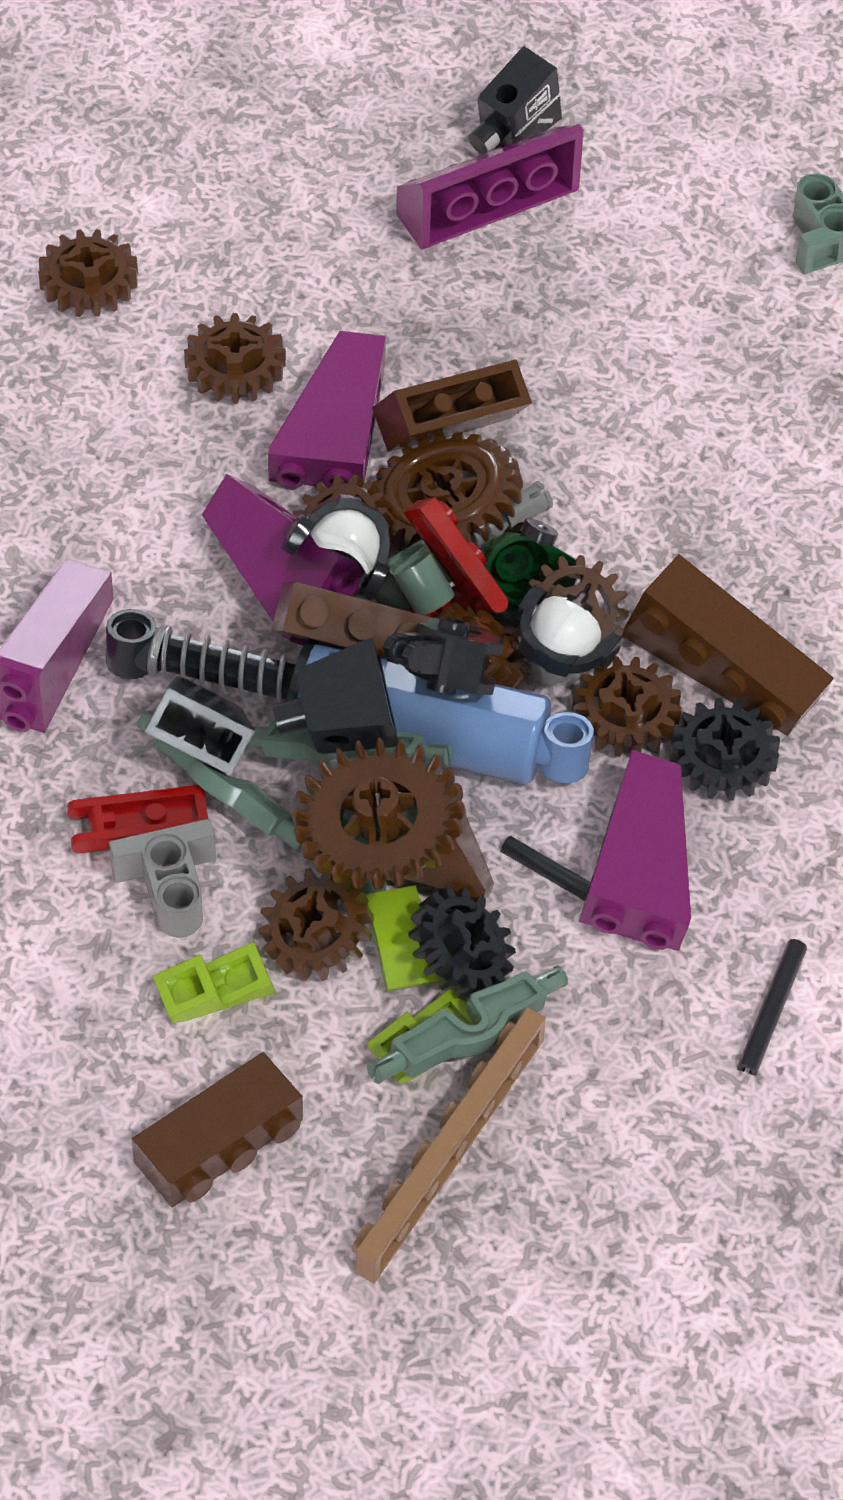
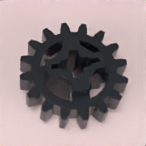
M721 698L715 699L714 708L708 709L701 702L696 703L694 716L683 712L680 717V725L673 727L670 762L681 765L682 778L690 776V790L695 791L701 786L707 787L709 799H713L718 791H725L728 800L734 801L736 790L742 789L749 797L753 796L756 783L767 786L771 772H776L780 737L772 735L774 727L772 720L760 723V709L756 707L746 713L742 711L741 700H736L732 708L725 707Z
M447 886L439 893L434 892L418 904L420 909L410 917L417 926L408 932V937L419 942L420 947L413 952L414 958H424L428 965L423 973L425 976L435 973L439 977L438 988L444 991L452 985L454 986L456 998L462 999L469 993L472 995L477 991L506 981L505 976L514 969V966L507 959L514 955L516 950L513 946L506 944L504 940L505 937L511 934L510 928L499 927L496 922L501 913L498 910L489 913L485 909V897L481 895L475 901H472L468 888L463 887L455 893L451 886Z

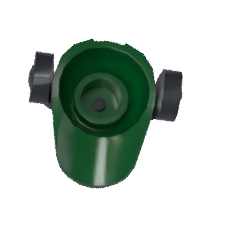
M526 518L524 522L517 523L513 527L508 526L503 534L493 538L482 552L486 559L485 568L508 599V607L504 612H490L494 619L502 624L518 627L520 620L516 618L519 608L517 605L521 604L523 598L528 593L525 587L531 579L543 582L538 571L544 564L553 571H556L555 562L558 557L564 556L569 566H573L576 560L571 555L554 546L559 533L548 524L532 518ZM564 579L553 585L557 586L559 584L567 588L574 586L577 579Z

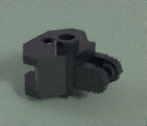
M427 618L426 623L417 624L416 633L397 632L388 636L382 646L383 657L387 658V661L391 663L401 664L409 673L426 680V688L445 694H455L456 689L474 694L493 695L496 679L484 676L488 654H502L504 639L471 626L469 622L458 618Z

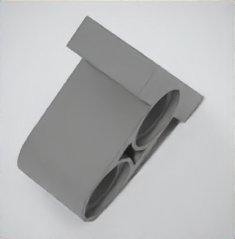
M210 819L109 841L111 868L115 882L120 883L144 877L154 915L161 931L175 938L194 934L203 922L201 886L195 865L216 861L215 834ZM168 863L174 864V865L165 866V867L159 866V865L168 864ZM176 905H184V906H187V907L182 908V909L171 908V907H174V906H176Z

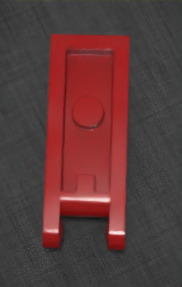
M435 497L416 501L403 512L476 614L479 610L488 613H501L507 609L508 599L485 568V556L473 542L465 540L456 527L458 524L457 517L447 504L438 501Z
M199 785L76 799L68 802L66 805L67 815L70 819L89 818L90 832L75 834L71 837V848L75 853L110 850L109 841L208 819L204 789Z

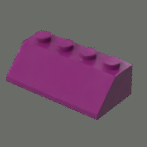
M580 124L554 127L504 147L490 150L485 154L461 163L450 165L445 169L421 178L412 179L405 184L397 186L396 215L421 250L576 192L579 190L584 129Z

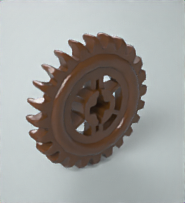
M456 432L449 439H446L444 434L436 435L432 442L424 439L418 442V447L416 448L411 446L401 449L403 456H392L388 459L387 464L389 468L379 469L376 473L377 480L373 482L392 505L388 511L395 518V523L388 527V532L392 536L390 542L395 550L400 549L403 539L406 548L422 540L403 512L416 501L435 497L438 501L444 502L451 508L458 520L456 527L466 541H470V533L475 532L481 536L483 541L488 542L489 535L485 524H494L499 531H503L504 523L500 512H504L510 518L515 517L513 502L516 504L522 502L520 490L524 485L518 461L511 457L509 449L498 446L497 441L491 438L483 441L481 435L471 434L465 439L463 432ZM463 471H467L475 477L463 479Z
M378 737L373 755H368L361 742L356 741L355 759L352 761L343 754L341 749H336L337 769L328 767L325 761L319 760L318 768L323 781L315 780L309 774L305 775V785L310 795L297 791L296 802L299 808H295L292 811L293 822L296 825L294 829L295 840L302 845L303 857L314 861L317 872L324 874L331 871L332 879L336 883H342L351 877L353 888L358 889L362 888L367 880L372 881L375 890L383 889L385 881L390 879L396 887L404 885L405 875L409 874L414 879L424 877L422 866L426 865L430 868H437L441 865L439 853L450 854L455 849L452 839L459 837L463 833L460 820L466 815V808L462 802L463 789L459 783H455V774L452 768L447 767L441 774L443 768L442 760L438 754H435L431 761L425 765L426 755L421 744L417 745L415 753L408 758L404 741L401 738L398 739L394 752L387 754L383 740ZM379 793H380V796H381L380 806H379ZM417 806L418 813L413 825L403 816V812ZM348 809L354 812L355 815L342 828L341 822L344 811ZM376 812L380 827V841H378V833L375 823ZM400 833L405 834L404 836H402L401 838L397 839L396 841L389 843L390 841H392V840H394L395 838H397V837L400 835ZM361 835L365 840L369 841V844H363L353 838Z

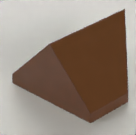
M465 815L460 820L463 833L459 837L452 839L455 849L450 854L439 853L441 865L437 868H430L428 866L422 868L424 877L420 879H414L409 874L405 875L404 879L440 889L451 886L455 893L465 887L468 888L470 897L476 899L481 895L487 898L491 894L494 881L468 818Z

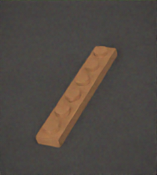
M527 1007L516 1024L509 1021L505 1025L495 1045L497 1051L489 1063L482 1060L476 1066L469 1079V1091L461 1102L453 1100L440 1121L439 1128L441 1131L434 1141L425 1140L421 1144L412 1160V1172L404 1183L396 1181L388 1191L382 1204L384 1212L374 1225L369 1222L366 1223L357 1235L352 1251L356 1253L357 1275L373 1284L378 1280L543 1043L545 1016Z

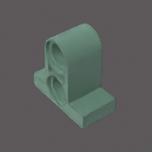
M818 173L808 174L798 182L793 218L802 231V234L799 236L796 264L803 274L843 262V193L830 177Z
M420 540L387 559L386 563L390 565V570L383 585L375 595V599L378 604L401 610L411 607L414 613L427 615L449 602L455 593L449 585L453 581L425 542ZM366 572L363 574L364 579L367 576Z

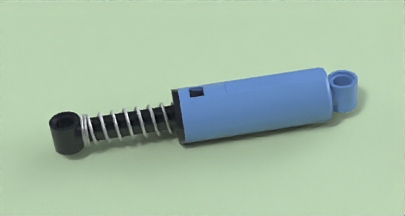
M120 610L111 615L106 625V665L108 670L115 676L123 679H138L148 674L150 677L154 676L155 678L163 674L164 678L169 681L179 674L185 679L186 676L191 677L189 680L191 682L200 679L202 687L207 690L212 688L215 683L219 684L224 695L229 694L234 688L239 689L243 699L249 698L253 693H258V697L263 704L269 702L272 697L277 698L278 703H282V699L290 701L301 698L296 676L298 669L345 649L308 640L302 647L296 664L287 662L286 653L282 655L281 660L268 658L267 648L259 656L248 653V644L243 646L242 651L230 649V641L228 639L224 642L223 647L210 644V635L205 637L204 642L192 640L190 630L186 632L184 638L172 635L173 628L171 625L165 626L162 624L156 627L154 618L141 610ZM380 657L397 732L422 734L424 743L451 745L453 758L449 767L525 785L532 782L538 768L548 779L567 784L583 779L588 773L594 728L591 722L584 716L572 712L555 713L551 716V701L547 696L495 684L493 695L474 694L456 689L455 694L435 692L426 688V680L409 673L401 664L397 665L387 661V658ZM205 681H208V682H211V683H210L209 685H206V684H205Z

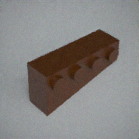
M680 554L673 559L644 591L623 628L622 636L728 701L734 703L736 700H741L743 710L749 712L757 707L760 709L759 721L772 720L774 723L773 730H778L786 736L794 730L820 700L834 680L833 676Z

